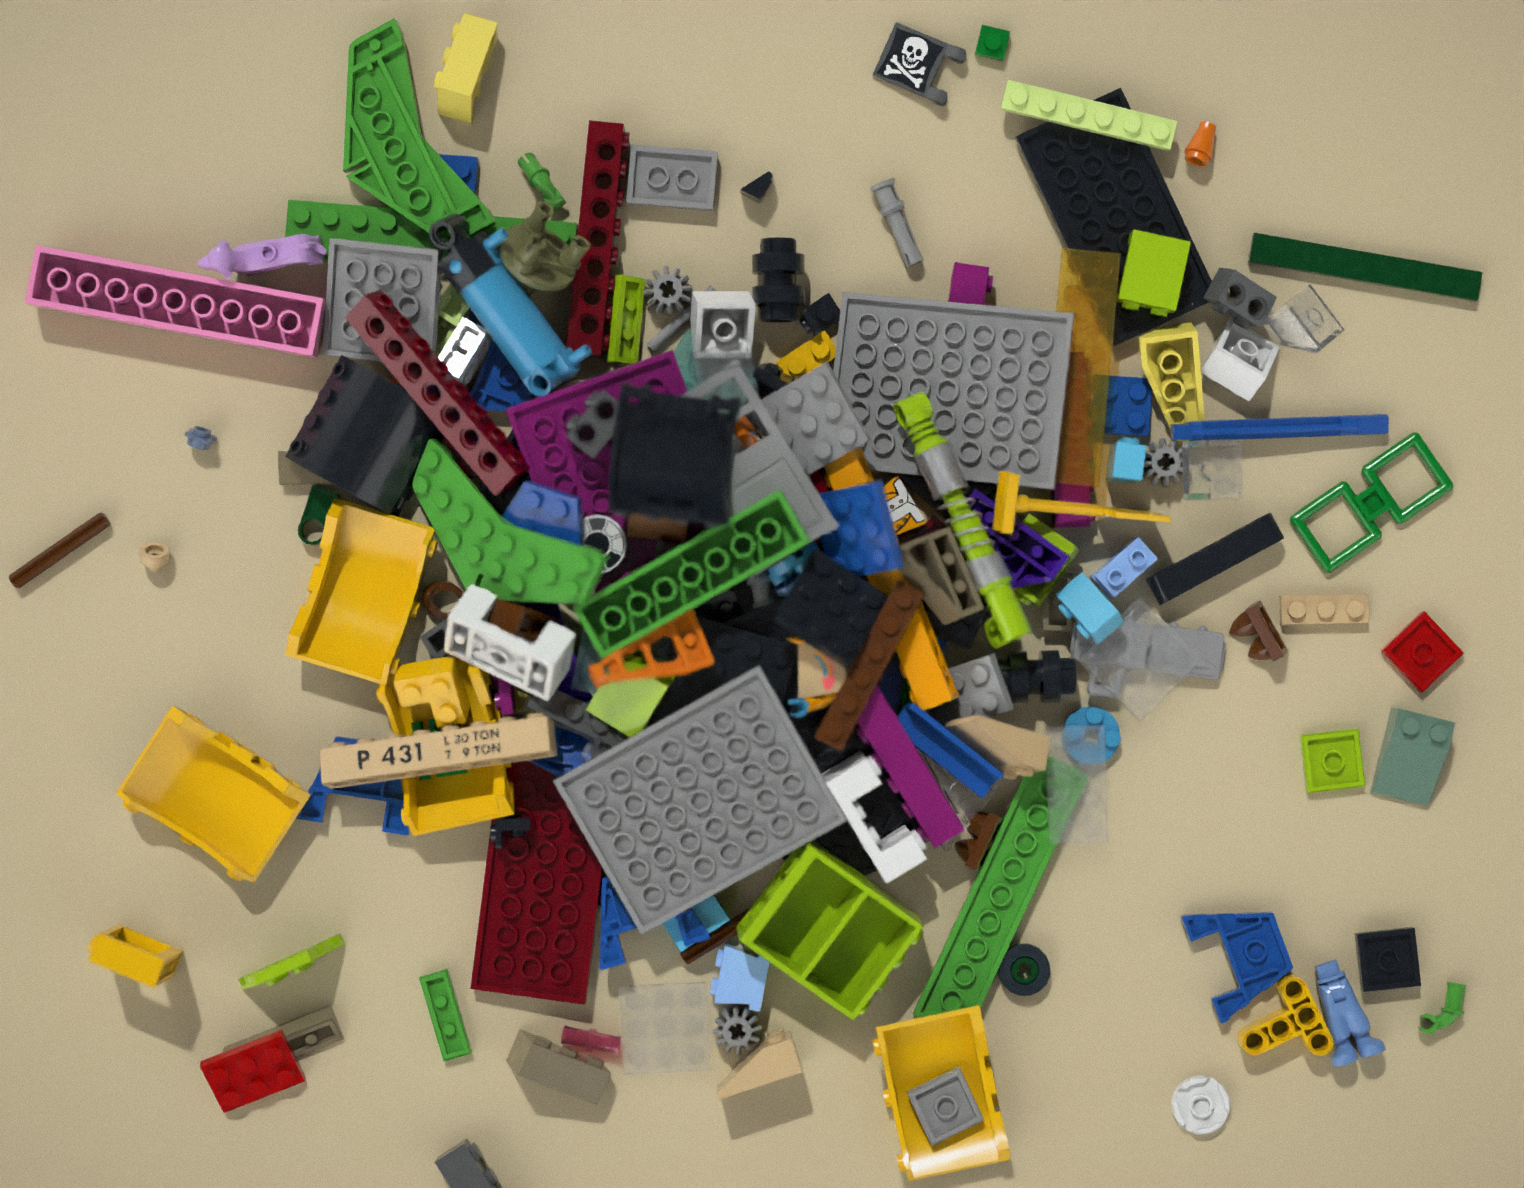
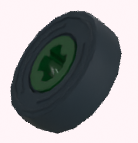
M1017 944L1008 948L998 969V975L1003 986L1011 993L1019 996H1031L1040 992L1047 984L1050 977V963L1047 956L1038 947L1031 944ZM1022 962L1025 965L1030 963L1032 966L1029 969L1030 975L1024 977L1023 974L1021 977L1017 975V972L1020 970L1018 965Z

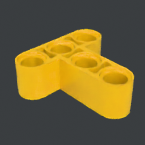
M1285 974L1277 981V992L1284 1007L1244 1026L1237 1035L1238 1044L1250 1055L1262 1054L1297 1036L1300 1037L1305 1048L1317 1056L1327 1055L1333 1048V1038L1306 983L1294 974ZM1296 981L1298 983L1297 993L1291 996L1287 995L1285 991L1287 984ZM1306 1007L1310 1008V1018L1304 1022L1299 1021L1298 1015L1300 1010ZM1279 1020L1284 1021V1031L1281 1034H1273V1024ZM1252 1033H1257L1259 1035L1258 1044L1254 1047H1247L1246 1038ZM1316 1034H1322L1324 1037L1323 1044L1318 1048H1313L1311 1045L1312 1038Z

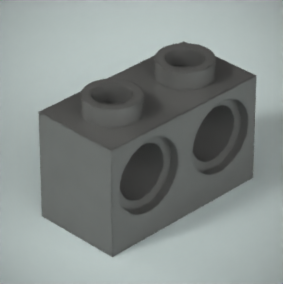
M1219 267L1204 299L1212 304L1211 309L1225 316L1229 314L1234 318L1232 321L1234 324L1248 329L1249 326L1262 328L1277 297L1235 269ZM1228 289H1229V290H1230V294H1229V297L1227 298V291H1228ZM1251 302V309L1248 311V306Z
M604 389L600 393L594 390L584 402L587 406L586 410L581 416L575 413L565 425L568 429L565 433L566 437L590 457L594 458L613 436L618 401ZM603 402H609L614 407V412L609 418H601L597 414V407ZM583 425H590L595 430L594 437L589 441H583L578 437V430Z

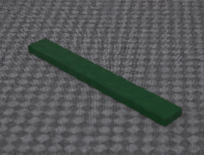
M1253 233L1248 262L1474 302L1478 301L1483 273L1260 233Z

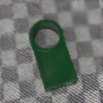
M312 485L300 524L298 525V535L303 542L309 545L321 543L322 537L317 541L307 540L303 534V527L309 520L315 519L320 521L324 529L326 515L334 499L340 498V493Z

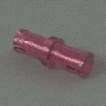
M565 1025L561 1044L583 1047L588 1052L598 1050L618 1055L622 1036L598 1033L597 1029L590 1028V1031Z

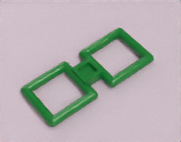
M1413 432L1362 467L1361 472L1370 486L1356 495L1346 481H1341L1291 515V524L1324 572H1333L1382 537V532L1374 522V519L1387 510L1397 524H1402L1453 489V482L1419 433ZM1414 446L1439 485L1401 510L1376 474V471ZM1342 495L1368 533L1330 559L1304 520Z

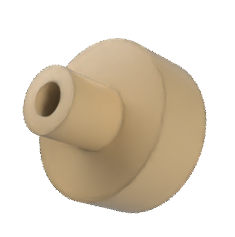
M150 542L142 545L139 549L140 563L149 567L151 572H159L161 567L169 562V548L164 543Z

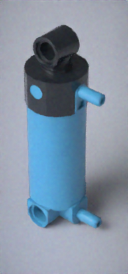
M452 213L434 222L429 230L430 239L436 247L448 251V255L438 263V266L458 294H461L529 391L533 395L541 397L551 393L574 378L581 369L580 362L591 355V349L587 345H583L575 352L570 347L566 348L517 278L505 267L499 250L496 247L508 238V232L500 228L490 237L485 231L474 237H469V225L466 219L457 213Z

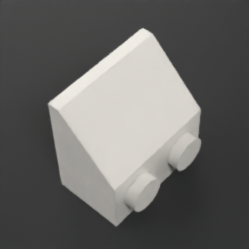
M692 291L690 322L694 358H752L756 303L749 291Z
M1230 317L1206 356L1201 367V373L1210 380L1231 390L1235 395L1250 401L1267 378L1280 347L1249 328L1239 327L1232 322L1233 318Z

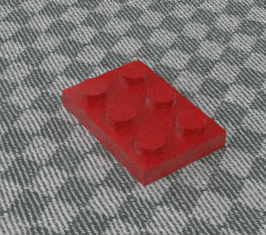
M283 1030L276 1031L200 1061V1068L223 1113L305 1082V1074Z

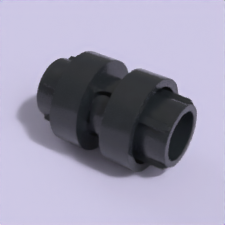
M763 238L760 243V253L752 255V274L761 276V285L752 287V298L756 303L755 307H761L762 322H795L797 307L805 305V287L796 285V275L805 273L804 254L796 253V241L794 238Z
M1041 650L1039 652V659L1028 660L1026 651H1008L1007 659L997 660L1012 704L1028 703V698L1031 694H1040L1041 703H1059L1061 695L1076 693L1075 659L1060 658L1058 650Z

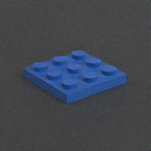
M882 480L819 493L833 518L840 525L836 530L820 536L825 555L857 576L897 570L904 567Z

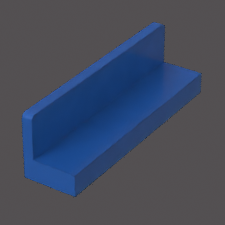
M907 703L898 714V719L915 747L979 798H983L996 780H1001L1004 777L1002 772L914 703Z

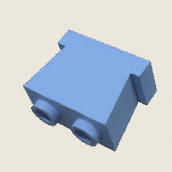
M1139 537L1132 538L1097 569L1090 578L1108 598L1116 597L1158 558Z
M725 943L724 950L718 949L715 966L721 967L719 978L713 977L710 995L715 996L714 1003L749 1004V1010L760 1012L769 961L759 954Z

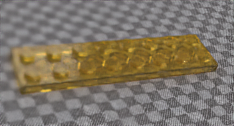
M1061 249L1055 312L1074 313L1075 318L1056 484L1099 487L1121 253Z

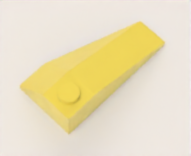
M1189 322L1162 326L1139 337L1141 367L1170 430L1171 424L1205 421L1198 331L1194 325ZM1176 440L1178 446H1184V445H1191V444H1198V443H1205V442H1207V441H1190V442H1189V440Z

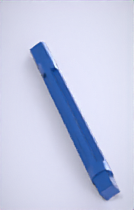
M1387 414L1189 421L1186 424H1171V439L1189 440L1190 442L1388 434L1389 417Z

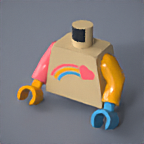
M795 637L794 639L788 638V641L798 644V698L803 699H790L788 704H797L798 706L797 712L791 713L790 716L802 717L807 712L825 708L833 703L852 665L845 669L798 637Z

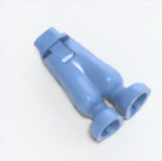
M1337 960L1315 966L1314 968L1318 976L1315 982L1320 984L1318 985V991L1326 1025L1333 1038V1043L1336 1045V1050L1331 1057L1333 1067L1347 1065L1358 1059L1356 1051L1350 1042V1035L1354 1036L1360 1057H1369L1385 1051L1384 1042L1369 1035V1020L1345 976V971H1340Z

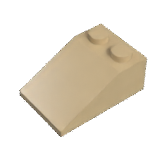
M979 715L945 721L944 727L1002 772L1005 779H1017L1018 775L1032 777L1033 773L1046 770L1050 736Z
M778 1029L768 1033V1038L762 1040L717 1085V1099L720 1100L802 1073L801 1061L791 1031L784 1032V1029Z

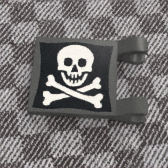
M896 22L873 72V76L922 96L935 104L944 106L947 102L948 94L944 90L931 87L944 56L956 63L963 64L966 59V50Z

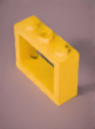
M120 924L99 933L98 936L95 935L90 941L87 950L91 953L88 959L89 962L152 988L173 977L183 950Z

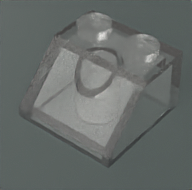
M1241 440L1182 441L1183 500L1216 501L1239 500L1243 498Z

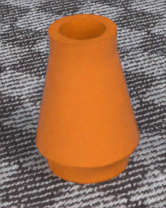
M1206 121L1200 122L1198 129L1184 150L1186 162L1197 167H1206L1207 163L1212 160L1214 135L1217 128L1214 124Z

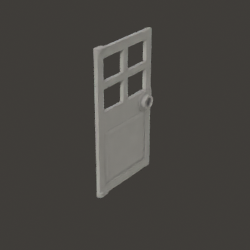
M738 359L731 361L730 364L723 367L722 371L682 395L704 398L705 395L735 377L749 400L747 404L740 407L737 421L755 410L770 434L739 454L732 444L728 478L729 518L783 489L812 541L824 533L827 534L832 530H836L840 526L837 520L835 521L743 372ZM795 551L789 553L788 555L782 557L781 559L775 561L774 563H772V564L766 566L765 568L759 570L758 572H756V573L750 575L748 578H749V579H752L753 577H755V576H757L758 574L762 573L763 571H765L766 569L770 568V567L773 566L774 564L778 563V562L781 561L782 559H784V558H786L787 556L791 555V554L794 553Z

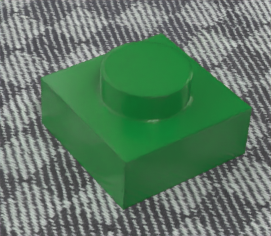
M982 25L975 55L1003 62L1010 31Z

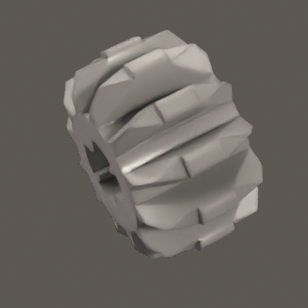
M664 266L663 276L655 269L653 270V275L657 280L654 281L649 278L645 280V283L653 287V289H646L643 293L644 296H654L647 302L649 307L659 303L656 308L657 314H661L665 306L667 307L668 316H672L673 306H676L679 312H683L684 308L680 301L685 303L691 302V298L683 293L692 292L693 287L689 285L682 286L688 282L689 277L684 275L678 279L680 275L679 268H675L673 274L669 275V267ZM667 284L673 285V291L675 292L674 296L669 294V298L664 297V293L661 290L664 285L667 288Z
M1160 438L1159 448L1153 441L1148 443L1151 452H1145V458L1148 461H1144V467H1148L1149 471L1144 472L1143 477L1147 478L1153 474L1154 477L1151 481L1153 486L1159 483L1160 478L1164 488L1169 487V478L1174 484H1178L1180 479L1176 473L1180 475L1187 474V470L1180 467V464L1189 463V459H1180L1179 456L1186 449L1182 447L1175 451L1176 440H1172L1167 447L1165 438ZM1163 455L1167 456L1165 460L1170 459L1171 462L1165 470H1162L1163 466L1159 467L1157 463L1158 460L1162 459Z
M733 1005L732 1015L726 1008L722 1010L726 1020L720 1017L715 1018L714 1022L722 1027L714 1028L712 1032L713 1035H723L717 1039V1046L727 1042L725 1047L726 1053L731 1051L732 1046H736V1054L741 1055V1046L743 1045L747 1051L751 1052L753 1050L749 1040L759 1043L760 1037L753 1033L762 1031V1026L752 1025L759 1019L757 1014L747 1018L750 1011L749 1007L746 1006L743 1013L738 1014V1005ZM736 1023L742 1024V1031L745 1032L743 1035L739 1033L738 1037L732 1035L733 1030L730 1028L731 1025L736 1027Z

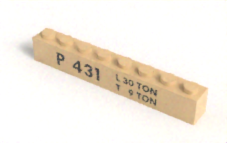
M533 713L527 715V719L522 720L506 717L499 719L498 723L495 724L479 721L470 723V727L459 729V726H445L441 728L442 731L431 733L430 730H418L413 732V736L403 737L401 734H390L385 736V740L375 741L373 738H363L357 740V744L346 745L344 742L331 743L329 748L319 749L321 783L330 789L555 757L557 756L554 721L543 713Z

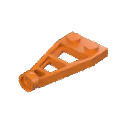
M692 608L613 652L600 662L589 665L588 671L594 687L599 688L615 682L687 675L712 666L715 661ZM662 637H670L677 651L678 658L672 662H656L650 652L651 645ZM636 650H641L647 666L633 671L626 670L622 662L623 657ZM604 667L609 670L608 676L605 674Z

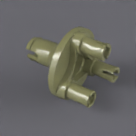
M539 201L536 204L530 217H527L522 224H517L507 229L508 238L499 244V254L502 262L510 273L517 278L530 297L535 289L559 291L566 288L574 279L576 272L581 266L580 261L590 246L589 242L581 236L573 237L571 244L568 246L559 236L545 229V225L553 215L554 209L549 203L544 201L543 203Z

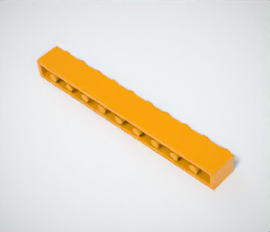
M861 445L824 466L826 473H824L825 481L828 487L833 490L875 482ZM899 569L867 575L868 583L890 596L898 580L913 587ZM921 601L895 652H897L901 661L899 663L901 675L905 680L908 679L912 689L910 691L912 703L924 711L958 698L959 694Z

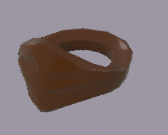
M444 580L432 582L423 591V602L426 610L439 619H448L450 612L446 613L438 610L437 606L433 603L434 596L438 591H452L458 596V601L463 596L460 588L454 583Z

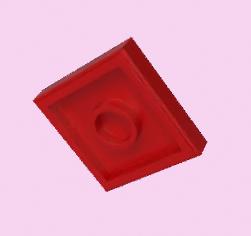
M1425 611L1420 612L1380 650L1420 693H1423L1464 654Z

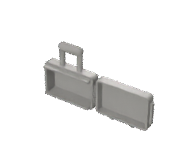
M1126 615L1123 617L1124 623L1097 645L1091 637L1086 640L1075 627L1078 625L1077 621L1073 623L1070 651H1072L1071 658L1075 659V661L1091 663L1087 692L1090 695L1118 698L1121 694L1123 667L1143 669L1145 661H1147L1146 668L1149 671L1214 680L1219 678L1220 671L1223 670L1226 647L1224 634L1207 631L1205 626H1199L1198 630L1179 627L1177 622H1171L1169 626L1154 624L1151 627V633H1149L1148 623L1133 621L1131 616ZM1098 664L1116 666L1114 686L1095 684Z

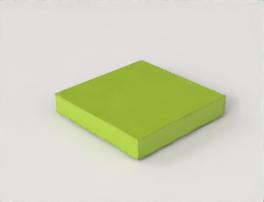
M1358 728L1299 735L1306 793L1366 786Z

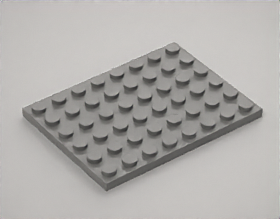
M843 292L833 373L871 439L861 445L870 470L915 476L923 475L914 457V445L916 443L911 442L913 436L909 437L908 432L910 430L903 429L899 425L893 409L894 402L923 392L928 397L933 409V418L930 420L936 423L933 428L937 427L939 431L936 434H941L950 443L951 451L956 456L955 459H957L959 467H961L960 469L966 478L965 480L998 484L999 471H1005L1020 475L1019 486L1055 490L1075 314Z
M760 665L553 781L641 935L847 821V817L825 783L823 775Z

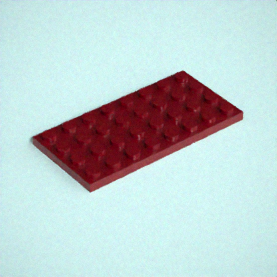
M532 761L511 763V767L506 768L507 779L509 782L512 781L514 788V815L504 817H534V829L527 830L526 836H509V831H506V847L495 848V842H491L489 836L470 989L585 1005L587 1003L603 867L553 782L558 777L536 766ZM495 819L491 820V824H495Z

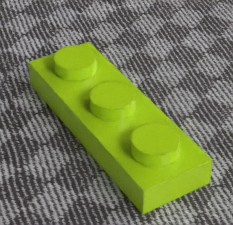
M615 275L607 362L625 365L638 362L644 302L643 291L645 290L646 280L644 278Z

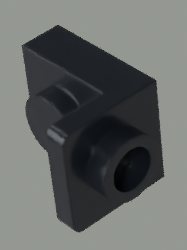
M829 293L799 312L802 316L799 319L801 326L807 334L812 332L814 336H817L840 319V309Z
M501 817L495 819V824H491L490 838L491 842H495V848L506 847V831H509V836H526L527 830L534 829V817Z

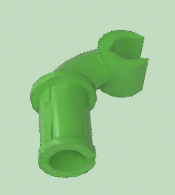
M525 153L524 155L530 162L527 163L521 156L518 160L519 167L528 176L529 184L532 187H536L542 193L544 200L553 207L555 212L565 205L566 201L552 184L548 169L540 165L533 153Z
M1447 982L1445 1006L1441 1008L1443 1012L1436 1016L1431 1014L1420 1015V1017L1429 1018L1433 1024L1428 1029L1419 1027L1418 1029L1426 1034H1431L1436 1030L1450 1026L1461 1014H1464L1465 1011H1462L1466 985Z

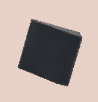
M768 171L741 188L740 194L757 203L762 202L773 180L772 173Z

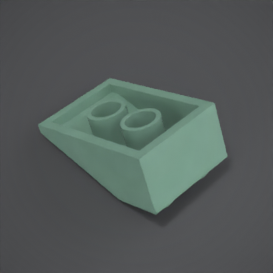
M1391 707L1370 792L1428 806L1449 751L1455 722Z

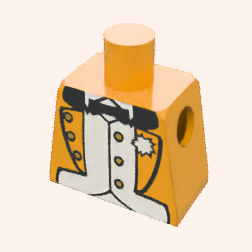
M899 476L894 477L884 486V491L897 536L924 525L926 521Z

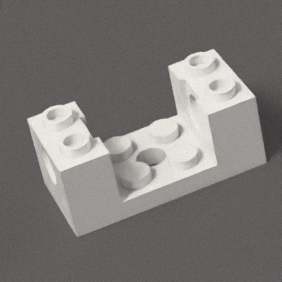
M471 584L448 615L444 652L549 701L570 670L576 633L564 626H559L549 621L533 645L527 643L524 639L515 637L502 631L499 627L489 624L497 596L487 589Z
M860 750L825 771L822 775L884 881L888 883L926 860L927 858L923 851L927 847L916 830L909 831L906 825L880 839L870 822L864 824L862 820L867 816L856 799L882 784L878 778L882 772L869 754L865 757Z

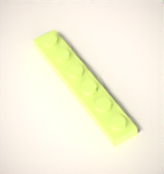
M1007 80L1000 110L1166 151L1171 149L1177 125L1175 120L1012 80Z

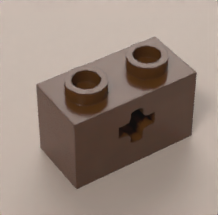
M497 599L491 612L489 624L495 625L511 635L535 642L549 621L557 624L558 618Z

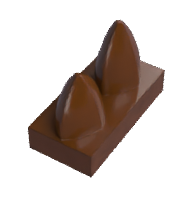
M1261 600L1250 605L1231 625L1230 635L1241 637L1259 635L1251 644L1248 652V657L1252 659H1272L1275 661L1288 652Z
M971 811L963 813L962 818L966 826L978 838L977 840H960L955 843V848L960 858L966 863V866L980 871L988 850H990L994 837L1004 818L991 812Z

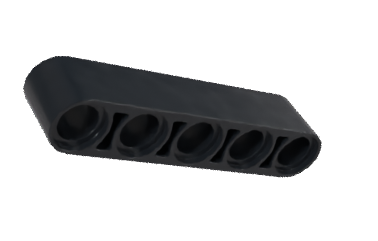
M1270 512L1150 576L1146 581L1159 605H1162L1284 539V536Z

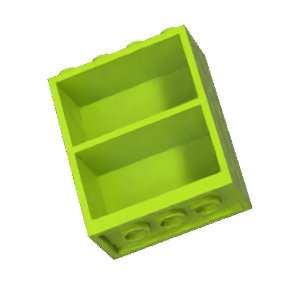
M814 839L790 853L736 926L739 941L853 1021L858 1015L862 1016L871 1004L870 998L875 992L879 993L888 982V974L893 968L897 969L900 967L906 957L905 951L910 945L914 946L918 943L923 935L922 929L924 927L915 911Z

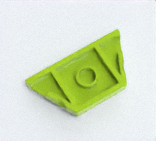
M340 933L243 976L238 981L242 990L264 982L269 987L288 977L287 972L291 970L296 975L311 968V966L315 965V959L341 947L345 942Z

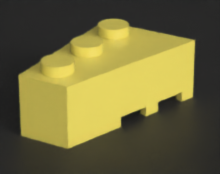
M464 13L461 22H456L453 27L451 39H454L452 47L447 46L443 56V64L445 66L443 72H437L434 88L437 89L439 115L471 124L474 117L472 106L475 97L479 98L482 89L479 86L484 72L488 70L496 43L497 22Z

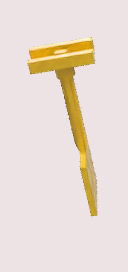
M999 471L992 529L999 530L1000 533L1013 534L1015 512L1026 513L1027 510L1084 516L1109 515L1115 518L1170 523L1171 517L1145 509L1028 498L1027 495H1018L1020 475Z

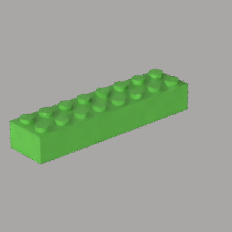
M780 489L729 518L728 526L720 525L719 527L709 529L596 593L588 601L573 606V609L601 659L812 540L783 489Z

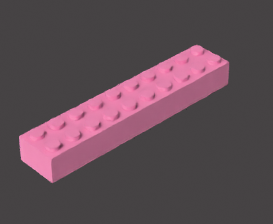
M35 245L25 303L44 309L318 359L325 322L326 300L309 295Z

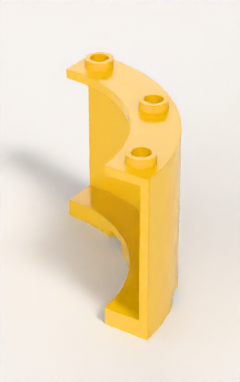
M335 498L326 515L319 547L323 549L320 561L313 568L307 591L310 592L305 606H300L288 634L285 655L386 686L390 675L396 676L401 659H398V655L411 618H417L421 607V602L417 601L428 559L429 557H434L438 541L433 540L434 528Z
M456 657L470 703L466 723H461V728L470 727V723L484 721L488 724L498 723L502 715L501 711L496 710L495 699H491L488 689L489 685L492 684L490 674ZM390 675L386 686L380 684L376 688L377 699L385 707L393 734H401L403 737L413 734L411 723L423 721L424 730H430L428 720L435 719L430 702L401 707L394 685L395 676ZM511 763L467 769L465 774L436 778V774H431V779L419 781V776L403 778L404 808L401 809L403 824L409 826L413 836L514 815V788L512 781H508L506 768L511 767Z
M172 705L116 794L124 801L122 806L130 812L138 814L140 811L179 833V839L193 847L196 844L228 869L226 874L239 882L245 879L254 883L311 794L289 776L285 777L275 771L276 767L243 744L220 730L218 732L213 731L203 724V720Z
M979 1005L876 1027L878 1038L872 1039L875 1056L882 1057L888 1089L883 1090L886 1107L892 1106L902 1153L896 1155L899 1171H906L908 1181L1010 1160L1009 1145L1001 1111L994 1110V1106L998 1105L997 1091L989 1062L986 1031ZM959 1066L984 1121L932 1146L906 1091Z

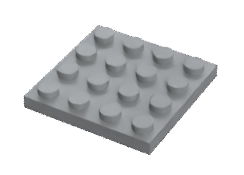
M329 238L323 354L381 361L345 318L364 295L381 290L391 298L393 305L411 322L414 330L429 343L430 349L436 354L441 269L438 263L442 260L443 250Z

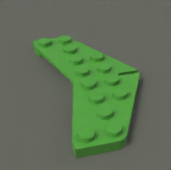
M393 18L355 39L349 46L343 172L348 173L369 162V164L346 177L428 233L430 226L434 222L452 213H457L466 219L469 225L468 236L473 237L497 223L487 206L422 137L404 34L397 20Z
M429 439L413 477L412 487L465 589L467 590L473 584L487 589L496 595L497 599L505 601L582 603L588 601L593 594L609 556L593 547L576 545L513 525L496 512L454 461L456 456L439 440Z

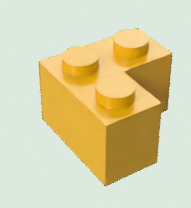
M455 656L398 666L394 685L401 707L430 702L437 728L466 723L470 703Z

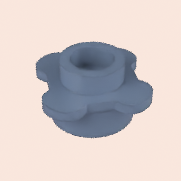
M195 426L190 428L189 432H185V436L188 437L187 444L200 450H209L210 445L217 439L215 435L211 434L209 429Z

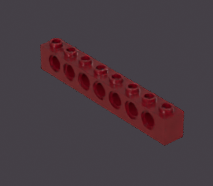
M589 120L577 235L584 237L590 246L580 261L581 266L573 279L566 348L570 347L575 352L583 345H587L591 349V355L588 357L602 358L603 351H608L610 334H605L606 322L611 323L612 305H608L609 293L614 294L615 276H611V266L617 265L618 248L613 247L614 236H620L621 219L616 218L617 207H623L624 190H619L620 178H626L627 161H622L623 149L628 150L630 132H625V126L622 123ZM605 147H611L615 150V155L610 160H603L599 157L600 151ZM609 176L612 179L611 186L607 189L598 188L596 185L598 178ZM597 205H607L610 209L609 214L604 218L596 217L593 212ZM596 233H602L607 237L606 243L601 247H595L591 244V238ZM592 262H600L604 265L603 272L600 275L592 276L588 273V267ZM591 290H596L601 294L600 301L595 305L585 302V296ZM588 319H594L598 322L597 330L591 334L582 331V325Z
M381 290L364 295L345 317L346 320L491 492L496 496L509 490L531 468L525 461L523 454L512 446L507 440L505 433L496 427L487 416L485 409L474 401L469 395L467 388L458 382L449 371L447 364L436 356L430 349L429 343L419 336L412 327L411 322L393 305L391 298Z

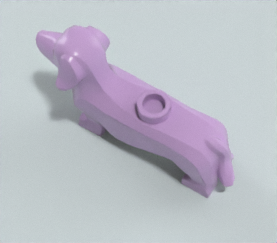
M297 234L285 238L243 244L233 249H230L228 242L221 240L219 244L215 245V248L209 251V254L198 260V266L203 269L218 271L222 273L225 279L230 278L233 271L238 275L246 274L248 277L297 263H307V265L325 263L324 255L327 253V250L322 246L321 235Z

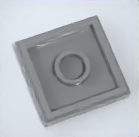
M959 1066L906 1091L932 1146L984 1121Z

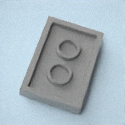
M631 145L626 203L631 205L713 211L718 152Z
M993 653L948 668L959 697L932 707L928 712L934 720L944 727L945 721L975 715L988 718L1014 709L995 654Z

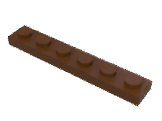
M899 580L897 581L819 727L815 739L842 752L925 594Z

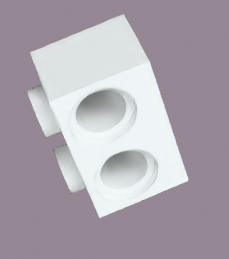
M462 318L438 358L447 364L452 375L466 387L487 354L492 342L491 337L485 328Z

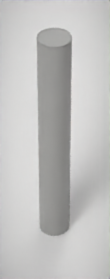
M710 285V286H709L708 288H706L704 291H716V290ZM691 303L647 343L654 353L690 320Z

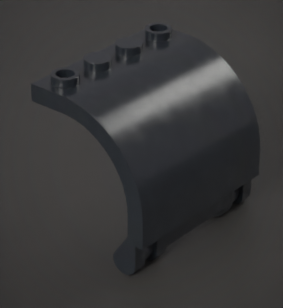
M341 355L338 362L334 365L326 384L319 392L310 413L305 417L304 423L296 438L292 441L285 457L382 511L401 517L404 512L402 508L407 500L410 501L413 496L411 492L413 489V477L429 439H437L442 442L445 436L404 388Z
M621 382L610 454L607 494L608 511L618 516L641 515L649 520L666 518L673 519L681 524L698 522L708 527L728 526L730 517L728 506L729 467L741 397L731 396L730 399L720 398V394L711 393L709 399L651 392L652 386L650 385L634 387L631 386V383ZM629 398L640 399V400H639V402L629 401ZM718 410H726L728 413L718 412Z

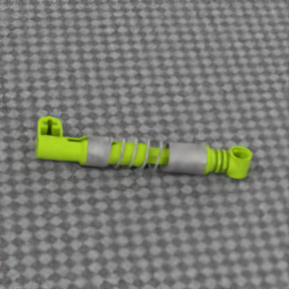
M919 392L894 402V414L899 425L903 429L910 430L908 435L909 437L913 436L911 442L916 443L914 445V457L919 468H921L922 476H924L934 500H944L945 504L938 507V509L941 510L947 507L951 518L947 519L944 523L950 524L954 532L953 536L956 537L960 545L959 550L963 552L967 560L965 564L968 565L967 569L977 593L984 597L993 616L984 623L985 633L990 644L995 649H998L1025 637L1032 632V629L1010 584L1012 578L1009 571H1007L1006 563H1004L1000 552H995L993 548L995 541L989 539L987 535L989 527L983 526L980 520L982 513L976 510L971 511L970 509L975 504L976 499H966L964 496L969 490V485L966 483L967 480H965L966 478L963 472H961L962 470L957 459H955L956 456L951 451L950 443L941 434H936L939 431L937 427L933 428L936 423L935 421H930L933 418V409L925 393Z

